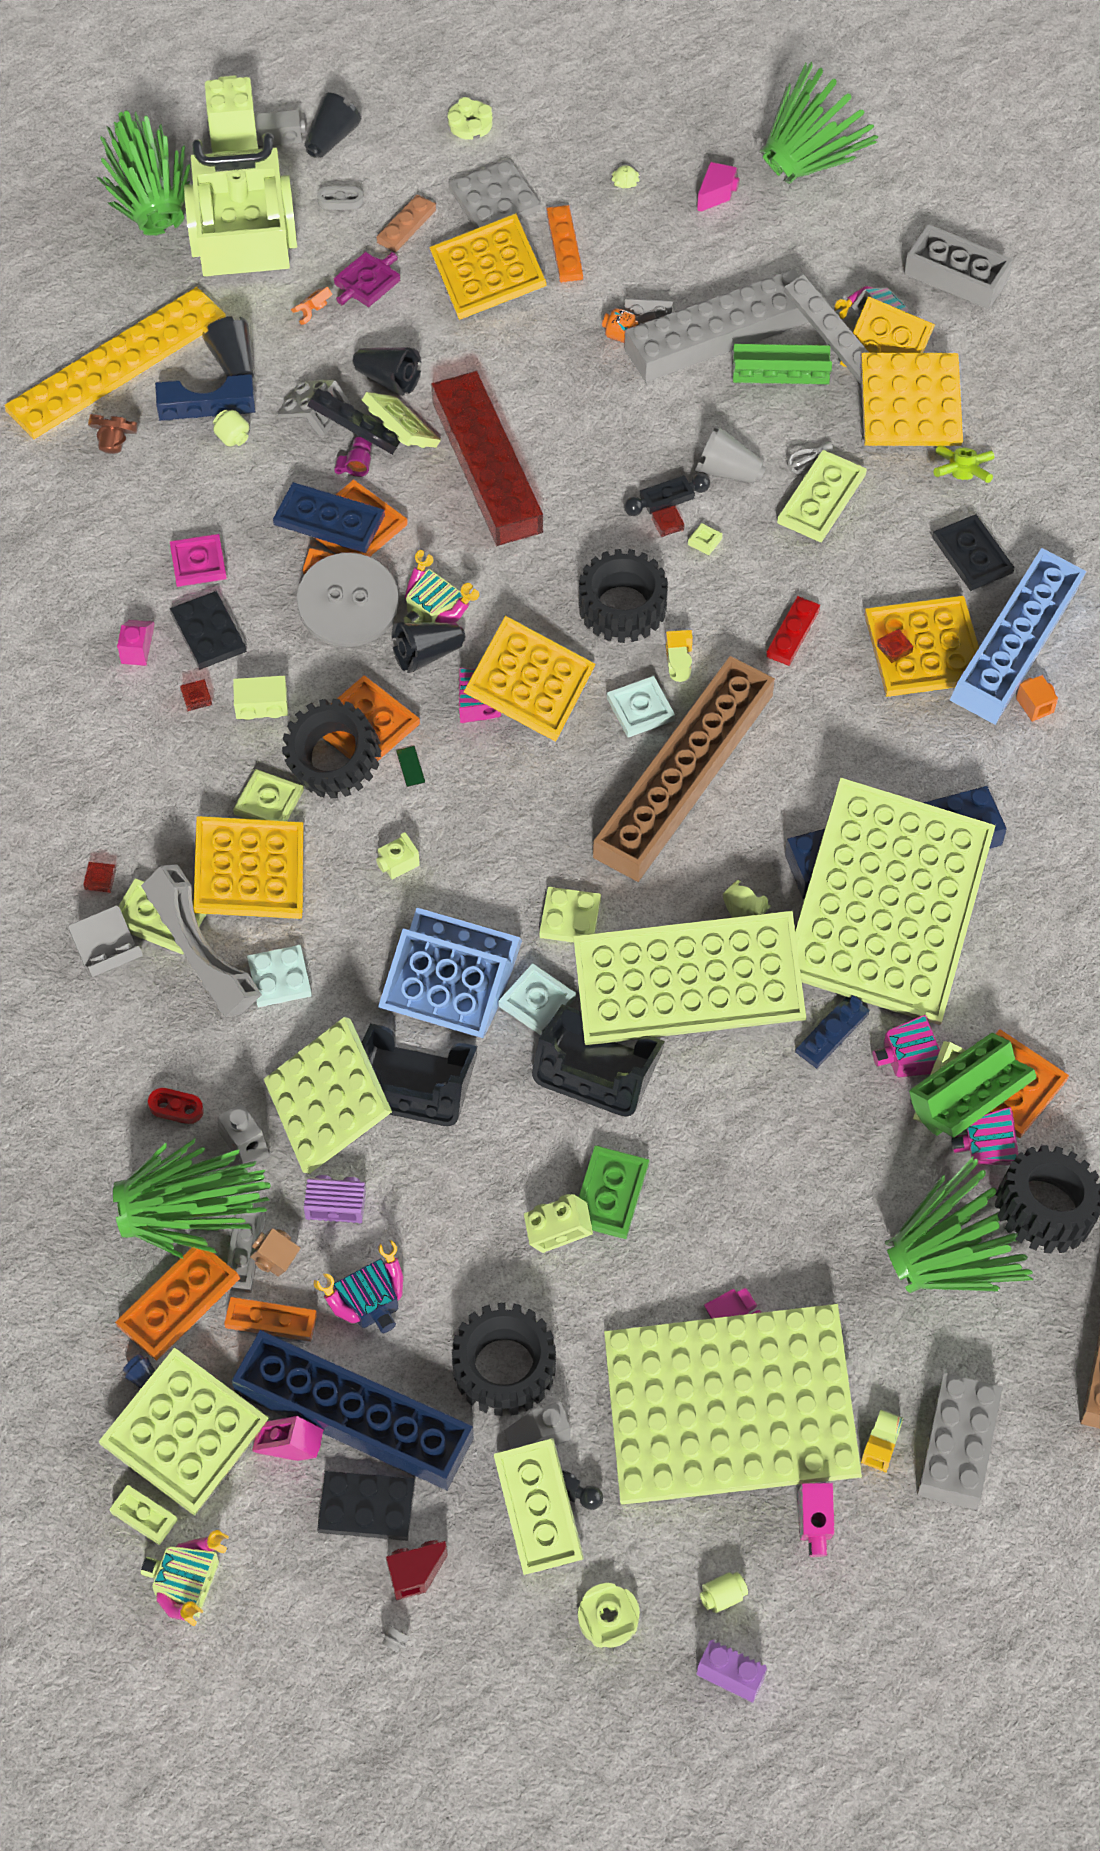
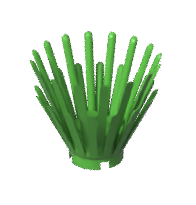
M805 62L791 95L789 94L791 84L789 83L786 86L766 145L760 150V153H765L762 156L765 162L778 176L783 172L788 176L783 180L788 184H791L798 177L853 161L857 157L850 156L846 158V155L877 143V141L873 140L879 137L873 135L839 150L860 139L862 134L872 130L874 125L869 124L819 149L863 116L864 110H858L839 125L832 121L814 135L851 99V94H845L811 127L823 113L824 109L820 106L837 83L836 79H832L821 94L817 93L802 113L810 100L812 90L823 74V68H819L813 79H808L800 93L813 67L812 62L809 63L808 67Z
M973 1156L950 1181L938 1190L945 1180L944 1174L900 1228L896 1236L885 1241L886 1245L892 1247L887 1249V1253L899 1279L907 1278L908 1283L912 1282V1284L905 1286L909 1293L918 1289L999 1292L1000 1287L990 1282L1034 1280L1028 1276L1033 1273L1030 1269H1022L1019 1263H1015L1027 1260L1028 1257L1025 1254L995 1259L989 1258L1010 1252L1012 1248L1007 1244L1017 1241L1015 1239L1018 1234L1011 1233L981 1243V1236L999 1228L998 1221L1000 1220L997 1216L999 1212L961 1230V1226L971 1220L970 1215L986 1206L988 1200L996 1194L995 1188H990L930 1229L985 1177L986 1171L981 1170L928 1216L976 1167L978 1160H974Z

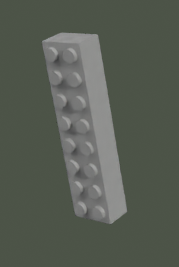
M795 269L627 329L625 330L624 350L644 381L649 382L733 351L734 344H752L809 323L784 292V287L800 276Z

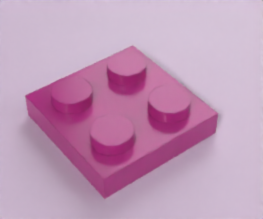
M219 534L170 541L177 587L227 579Z

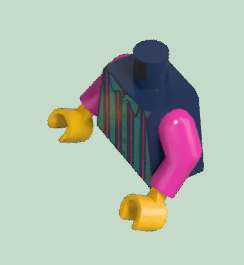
M390 1240L392 1250L389 1253H384L382 1245H378L379 1253L386 1258L384 1262L380 1258L335 1283L331 1275L323 1273L327 1280V1285L324 1288L321 1287L318 1280H314V1287L319 1291H324V1298L337 1317L352 1324L358 1323L362 1328L376 1323L381 1333H387L396 1326L391 1314L399 1309L398 1300L403 1295L404 1277L398 1258L394 1257L397 1246L393 1241Z

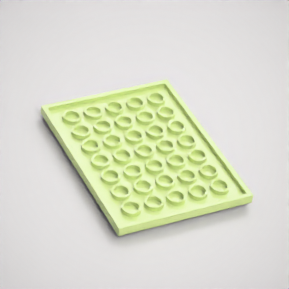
M840 778L795 930L802 983L850 998L854 995L863 1002L914 1018L926 1015L928 1022L940 1025L944 1017L995 825Z
M838 1304L604 1331L621 1505L862 1477Z

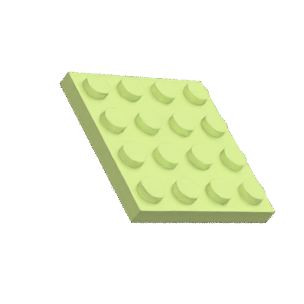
M343 1017L264 1078L304 1173H312L392 1113L351 1019Z
M174 1348L99 1440V1444L195 1516L256 1438L269 1418Z

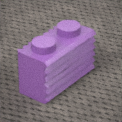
M317 1175L315 1178H308L304 1204L305 1218L314 1221L329 1220L331 1222L362 1223L366 1196L365 1182H360L355 1177L332 1180L329 1176Z
M713 1639L709 1641L699 1662L697 1675L753 1703L765 1679L767 1667L766 1664L761 1666L760 1662L755 1663L754 1659L750 1660L749 1656L744 1657L743 1653L738 1654L737 1650L732 1651V1648L727 1649L726 1645L721 1646L720 1642L715 1643Z

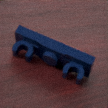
M853 995L851 998L846 996L796 1048L795 1053L817 1069L869 1015L870 1010L862 1005V1001Z

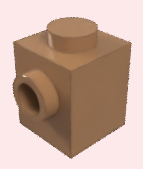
M272 1228L266 1234L261 1232L252 1244L255 1250L250 1257L256 1261L255 1265L265 1272L271 1271L279 1277L288 1269L301 1248L290 1241L291 1237L286 1232Z

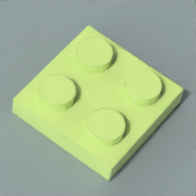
M548 887L539 932L540 938L574 943L573 936L595 934L601 894Z

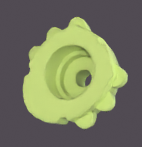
M621 166L612 173V181H614L615 186L631 188L637 186L636 182H639V173L630 166Z

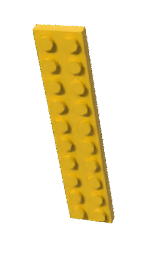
M195 287L4 405L5 410L33 439H36L200 337L203 331L205 333L208 331L207 326L210 323L226 317V314L198 287Z

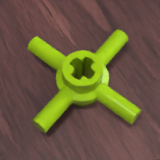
M941 445L936 448L938 455L950 461L949 464L934 468L933 472L936 477L952 473L953 477L961 480H969L976 476L986 483L992 481L993 475L979 467V464L993 460L995 457L993 451L990 450L977 454L975 450L970 448H958L955 452Z

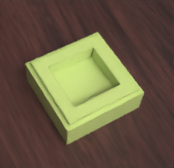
M701 523L688 539V545L710 555L722 540V533Z

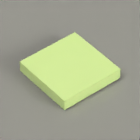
M255 769L233 809L234 815L245 819L288 821L304 791L303 785Z

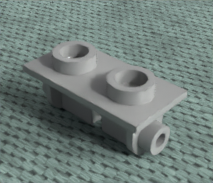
M625 298V311L633 313L638 322H649L671 314L673 301Z

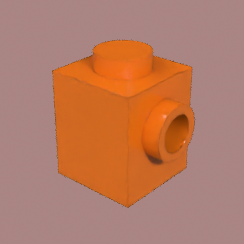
M1043 675L1024 680L1019 685L1016 699L1033 722L1054 713L1058 697L1052 684L1047 683Z

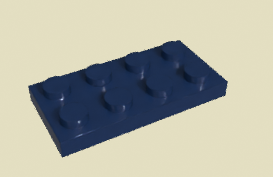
M292 482L273 517V524L366 553L385 517V511Z

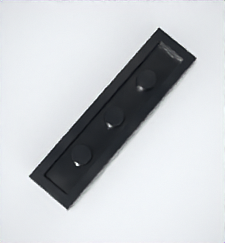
M317 388L307 407L392 455L400 444L399 436L394 431L387 429L373 417L356 410L352 405L333 397L327 391Z

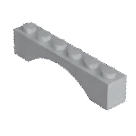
M178 864L160 866L141 885L147 895V899L159 913L161 921L168 927L176 944L187 957L190 966L200 977L204 988L209 991L216 1002L218 1010L225 1017L243 1014L262 994L247 972L237 970L225 963L205 941L194 915L191 884Z

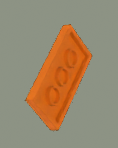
M191 1248L183 1256L184 1259L180 1258L115 1322L121 1331L156 1361L240 1279L238 1273L213 1252Z

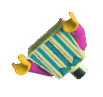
M419 550L415 555L418 566L414 567L405 594L407 611L409 613L404 617V621L458 622L469 607L468 602L479 598V591L473 589L469 594L473 585L465 583L461 587L460 592L430 569L425 571V567H429L433 563V557L428 554L427 559L422 562L424 551Z
M214 1530L208 1537L179 1543L176 1547H167L162 1561L150 1557L145 1558L141 1568V1575L155 1579L152 1588L156 1595V1601L170 1618L186 1620L192 1626L197 1624L192 1617H199L200 1613L204 1612L202 1607L219 1564L217 1554L213 1551L226 1552L227 1548L221 1545L220 1542L223 1539H228V1535L219 1530Z

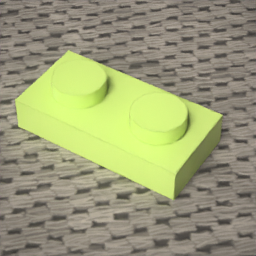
M129 1485L126 1486L109 1509L111 1514L158 1545L161 1544L178 1521L175 1515Z

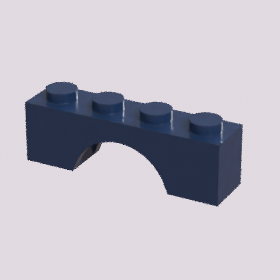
M252 374L228 376L225 383L219 389L209 393L189 391L180 381L155 382L159 421L217 416L224 410H234L239 414L256 413Z

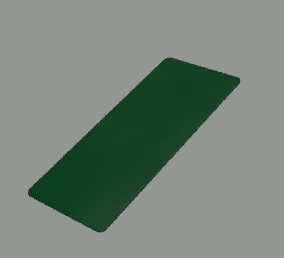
M415 746L396 750L406 786L425 783Z

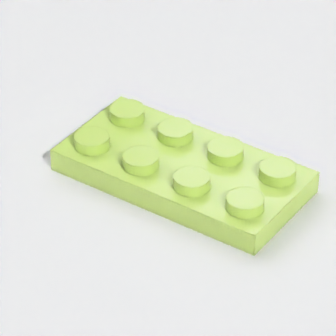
M822 450L778 516L777 523L822 543L862 482L867 469Z
M554 1439L494 1454L523 1574L526 1575L583 1560L584 1556Z

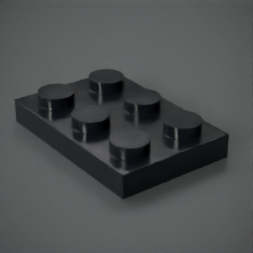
M976 514L933 531V540L970 591L1014 573V565Z
M217 591L170 608L171 616L199 670L247 652L246 646Z
M325 1471L317 1528L318 1533L409 1541L415 1479Z

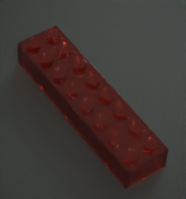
M473 371L431 383L432 403L496 546L543 533V513L478 372Z

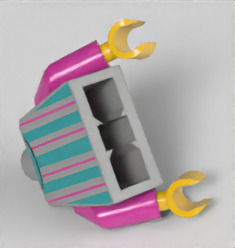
M864 286L848 296L847 301L838 300L834 307V311L842 310L839 313L841 319L847 316L848 309L851 306L861 315L869 296L902 311L909 312L904 301L901 298H897L886 287L873 288Z

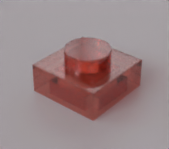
M675 506L652 513V521L661 537L684 530V522Z
M900 629L883 636L877 641L878 648L891 663L913 652L914 646Z
M205 679L180 685L187 712L212 705Z
M89 862L83 883L84 889L111 893L116 874L115 864Z

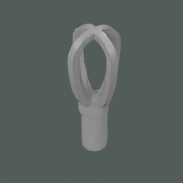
M826 442L817 448L796 451L789 456L787 467L793 473L800 474L814 464L822 450L830 452L833 450V446L830 442ZM808 453V455L792 461L794 457ZM808 462L804 467L800 468L799 470L794 468Z

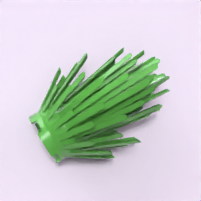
M124 111V114L119 112L120 121L118 123L114 122L115 133L119 142H116L110 127L106 126L112 139L111 143L119 158V164L105 138L100 137L106 148L105 154L116 173L104 158H101V162L118 183V186H115L107 177L103 176V179L101 177L96 178L127 209L117 202H108L107 204L137 223L139 230H143L144 235L164 234L165 228L172 225L177 228L184 221V214L182 212L185 200L184 185L190 184V181L187 182L190 164L186 166L182 180L185 145L181 147L179 163L178 150L174 153L173 186L171 188L168 138L163 135L162 123L159 125V129H157L156 141V138H153L148 116H144L145 121H142L141 126L136 111L134 113L136 122L132 121L129 111Z
M195 1138L161 1161L159 1155L166 1149L165 1143L128 1179L114 1182L113 1202H117L119 1216L116 1217V1222L123 1238L137 1237L184 1259L182 1253L174 1250L173 1243L217 1253L215 1248L207 1246V1241L203 1237L164 1229H201L218 1231L219 1229H251L252 1227L249 1224H228L245 1223L243 1218L198 1217L267 1211L266 1208H253L252 1203L270 1201V1199L267 1197L260 1198L258 1193L249 1192L267 1190L271 1187V1184L269 1182H257L265 1178L263 1175L265 1170L248 1172L245 1169L255 1166L257 1161L209 1172L229 1165L230 1162L235 1160V1155H238L240 1150L222 1154L192 1165V1160L190 1159L203 1153L205 1147H201L181 1158V1155L187 1152V1148L195 1143Z

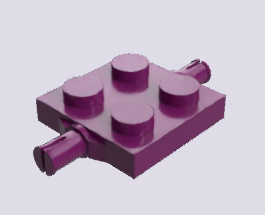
M364 252L334 277V285L344 291L336 298L337 302L343 306L348 300L354 298L368 308L400 282V274L390 267L391 264L398 260L396 254L391 252L384 259H379Z

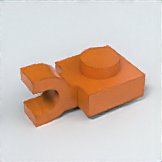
M328 287L317 289L304 299L301 304L291 308V311L296 313L301 310L303 318L299 320V323L301 325L306 324L311 319V310L314 308L317 311L327 304L326 299L333 294Z

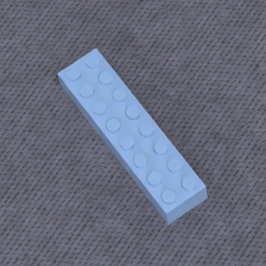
M1041 548L959 679L950 701L996 725L1078 590L1086 571Z

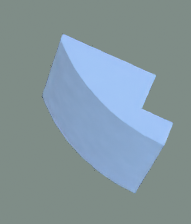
M416 908L410 930H402L378 1007L484 1038L499 1007L498 1001L502 998L522 940L517 936Z

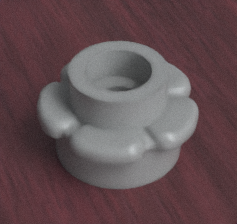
M390 1625L387 1626L384 1633L380 1632V1635L384 1637L383 1645L396 1652L400 1648L407 1649L408 1635Z

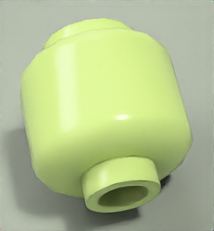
M224 410L215 417L213 421L214 434L226 446L231 447L236 444L240 446L246 442L249 437L247 435L249 424L237 411Z

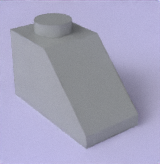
M559 1401L532 1410L506 1428L504 1432L510 1449H515L548 1439H554L555 1445L570 1441L571 1428L562 1403Z

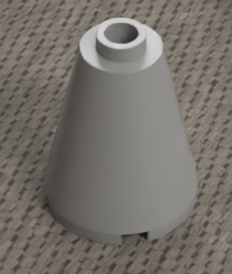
M715 426L695 471L754 484L755 480L761 481L766 467L762 466L764 462L762 459L723 429Z

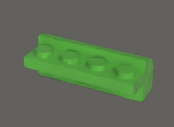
M734 344L733 383L830 384V373L832 372L830 346Z
M991 1032L910 1089L909 1093L914 1110L926 1128L936 1136L944 1132L954 1138L1035 1080L1036 1074L1035 1069L1015 1060L1010 1041Z

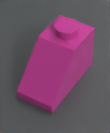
M710 162L698 194L697 211L702 212L731 199L733 191L737 192L740 178L736 177L737 167Z
M128 620L121 625L117 644L121 664L147 665L155 626L154 622Z
M298 1416L267 1421L256 1436L252 1451L295 1461L317 1458L321 1448L323 1429Z

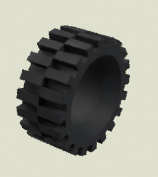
M615 549L614 555H610L608 551L603 552L601 560L595 556L591 559V566L586 564L583 568V575L581 574L579 579V614L581 619H584V625L588 629L593 626V634L596 636L604 633V640L611 641L612 637H618V643H625V638L627 637L631 638V642L638 641L640 634L644 638L650 636L651 629L656 631L660 627V621H664L665 612L667 611L668 580L665 578L664 569L662 567L658 569V562L654 558L649 562L647 554L641 552L640 556H636L635 550L628 549V554H622V549ZM629 587L640 592L645 597L646 602L634 609L619 610L604 605L600 601V597L610 589Z
M333 698L331 705L326 699L319 700L320 706L315 707L313 703L306 705L308 711L305 714L299 710L295 714L298 719L296 723L289 721L286 727L291 733H284L282 740L287 746L282 747V753L287 758L285 762L291 772L309 792L312 793L314 791L317 796L323 798L325 793H327L331 799L338 798V792H341L346 797L352 795L350 792L352 787H355L357 791L363 788L360 782L364 778L368 782L373 778L370 770L371 768L377 770L379 767V762L375 757H381V749L378 746L381 743L375 733L376 731L358 707L355 709L353 704L347 701L343 705L340 699ZM336 731L352 734L356 742L355 751L351 759L344 766L332 771L319 770L313 766L312 752L316 743L323 736Z
M1041 1145L1038 1151L1035 1150L1034 1146L1027 1148L1025 1154L1020 1152L1014 1161L1011 1162L997 1189L995 1196L998 1197L995 1200V1209H1000L997 1215L1000 1222L1007 1220V1224L1004 1227L1009 1234L1015 1231L1018 1234L1015 1240L1021 1244L1024 1240L1031 1242L1029 1248L1033 1250L1043 1246L1044 1253L1052 1254L1055 1247H1057L1059 1253L1067 1252L1069 1246L1073 1250L1080 1245L1081 1241L1084 1242L1100 1217V1183L1096 1184L1100 1176L1096 1170L1093 1172L1087 1170L1090 1164L1085 1159L1081 1163L1075 1160L1078 1154L1070 1151L1067 1156L1062 1154L1063 1148L1055 1146L1052 1152L1049 1151L1048 1145ZM1041 1181L1060 1188L1071 1198L1075 1209L1061 1212L1043 1206L1031 1193L1029 1182Z
M506 1302L498 1303V1310L491 1311L490 1304L482 1307L481 1316H478L475 1311L469 1315V1325L462 1322L458 1327L459 1336L455 1335L453 1339L454 1380L457 1381L459 1392L461 1395L466 1392V1401L472 1406L476 1401L479 1402V1410L487 1413L489 1407L494 1408L495 1416H503V1409H510L511 1416L518 1415V1407L522 1405L526 1411L532 1409L533 1400L536 1399L540 1403L545 1398V1389L550 1391L556 1371V1346L554 1345V1337L551 1330L547 1332V1323L542 1318L536 1322V1312L528 1309L526 1314H523L521 1305L515 1303L512 1310H507ZM498 1340L515 1341L524 1346L533 1359L532 1367L525 1377L515 1383L502 1385L490 1382L479 1373L475 1365L479 1353L485 1346Z

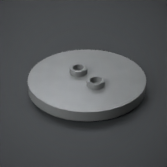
M357 553L335 554L318 561L303 576L297 592L298 611L304 626L319 640L338 647H357L376 640L389 629L398 611L397 585L390 572L375 559Z

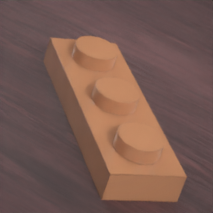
M417 194L378 234L377 243L396 253L436 211V204Z

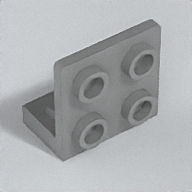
M335 380L303 381L295 387L294 393L283 403V407L278 412L280 418L306 417L318 435H325L334 421L307 407L317 388L331 393L333 397L344 403L349 404V400Z
M117 905L68 926L86 972L90 977L97 976L143 956L139 945H135L122 912Z

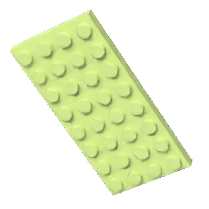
M793 911L573 936L585 1045L636 1040L643 1036L662 1037L806 1020Z

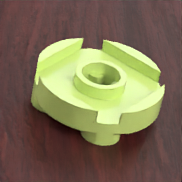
M467 97L461 98L448 112L450 131L462 139H473L474 135L479 134L480 137L485 136L493 125L491 107Z
M612 1583L596 1585L586 1592L578 1610L579 1627L584 1636L596 1647L620 1646L631 1639L637 1631L640 1616L639 1605L634 1595L627 1589L624 1590ZM608 1608L610 1612L616 1611L617 1615L614 1616L613 1622L601 1619V1616L604 1614L603 1609Z

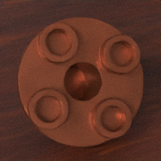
M90 414L88 426L99 429L96 436L99 441L98 448L102 452L109 454L120 453L122 443L126 441L124 433H137V422L126 421V418L111 416V419H104V416Z

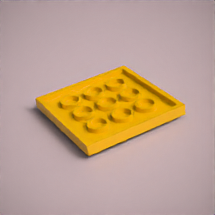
M517 214L429 247L459 320L547 286Z
M958 353L861 354L864 446H962L963 432Z
M964 596L865 609L864 616L886 697L955 688L979 649Z
M505 616L464 693L556 742L596 664Z
M197 816L194 913L302 919L303 822Z

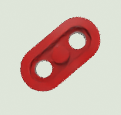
M158 1088L152 1091L148 1097L151 1113L159 1118L184 1124H193L198 1122L204 1114L201 1099L193 1094L168 1088ZM161 1103H167V1104H168V1105H167L166 1107H164V1108L159 1107V1105H160ZM188 1109H193V1110H195V1111H194L193 1113H191V1114H186V1113H185Z

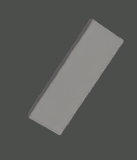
M266 1211L235 1214V1218H243L245 1223L234 1224H249L252 1228L232 1230L226 1264L238 1273L240 1279L229 1289L230 1291L252 1293L256 1271V1261L250 1257L255 1250L252 1244L261 1232L263 1233Z

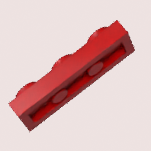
M797 596L769 646L766 657L790 666L820 612L821 605Z

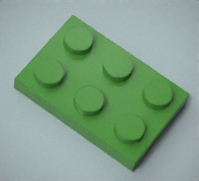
M595 1145L579 1194V1198L587 1202L592 1231L627 1240L649 1167V1159Z

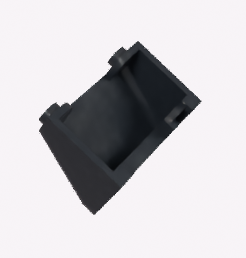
M562 1004L539 1038L532 1077L538 1085L620 1116H631L636 1111L662 1054L665 1041L651 1036H643L637 1040L634 1049L616 1042L585 1045L582 1013Z
M370 1023L361 1043L391 1108L392 1113L390 1115L440 1126L454 1125L458 1121L476 1061L478 1046L457 1043L451 1047L448 1058L395 1047L396 1037L391 1029Z

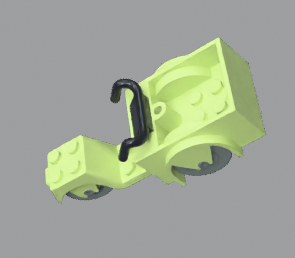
M236 76L218 77V80H208L205 82V94L212 153L204 154L201 140L195 139L193 141L194 155H191L193 184L184 185L192 257H200L203 276L290 269L288 249L297 248L290 176H280L277 148H273V140L270 133L263 135V149H258L251 80L249 77L237 78Z

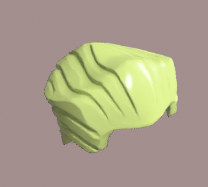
M739 880L734 882L722 895L727 910L733 918L765 914L771 907L766 896L757 897L750 888L739 886L741 882Z

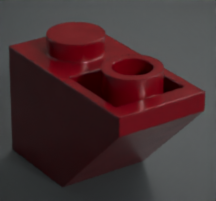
M430 1540L421 1544L420 1548L412 1550L400 1548L393 1551L390 1556H386L396 1601L427 1592L448 1556L446 1541Z

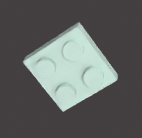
M654 676L607 692V700L627 738L675 721V714Z
M301 945L247 956L252 980L262 994L256 1000L258 1007L312 996Z
M532 963L498 1003L500 1008L539 1035H542L562 1004L569 1006L576 998V993Z

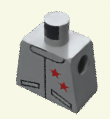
M242 1103L217 1117L218 1132L231 1151L240 1150L238 1155H235L240 1164L257 1161L256 1166L270 1157L262 1131ZM250 1143H251V1146H254V1148H252V1149H250V1150H246V1147H247Z

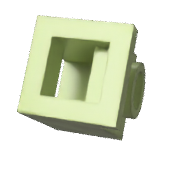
M405 832L400 834V838L378 849L376 862L383 873L387 872L391 879L419 866V852Z

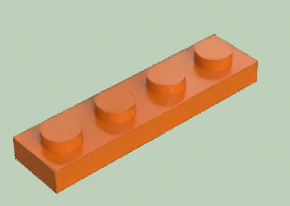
M569 205L546 208V215L559 281L583 280V271Z

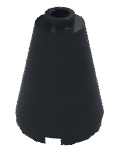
M327 92L319 102L304 143L306 152L313 158L324 157L358 127L362 118L357 108L352 103L350 106L343 102L345 98L341 95Z
M227 316L210 323L207 326L208 331L206 334L204 331L202 333L203 340L226 376L252 374L253 378L250 329L247 320L243 317H239L240 320H233L232 316Z
M360 348L353 356V365L356 371L398 395L405 396V393L410 394L418 384L421 370H417L418 362H422L420 353L415 348Z
M395 623L392 628L391 639L396 638L397 646L393 647V653L399 667L403 671L408 670L407 673H411L461 648L465 641V632L457 623Z

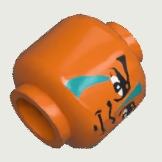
M615 308L611 314H605L602 327L605 328L606 337L625 343V330L638 326L639 322L636 321L633 313Z

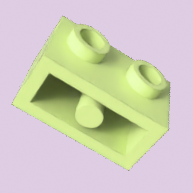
M285 676L233 679L236 719L251 720L262 717L278 718L280 716H288Z
M574 1194L563 1195L555 1202L537 1205L533 1210L524 1213L529 1245L542 1253L593 1234L587 1202Z

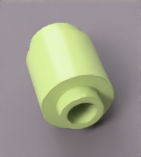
M728 1572L703 1584V1592L700 1593V1598L707 1610L711 1609L714 1613H718L741 1602L743 1597L748 1595V1589L744 1579L738 1572L733 1574Z

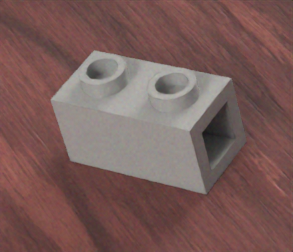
M299 110L254 114L258 147L264 146L263 135L265 133L272 135L273 146L302 143L301 133H306L304 119L299 118Z

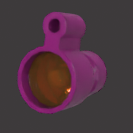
M356 437L353 440L352 450L348 452V455L337 457L334 472L337 474L348 472L356 477L368 474L371 463L370 452L372 443L362 437Z

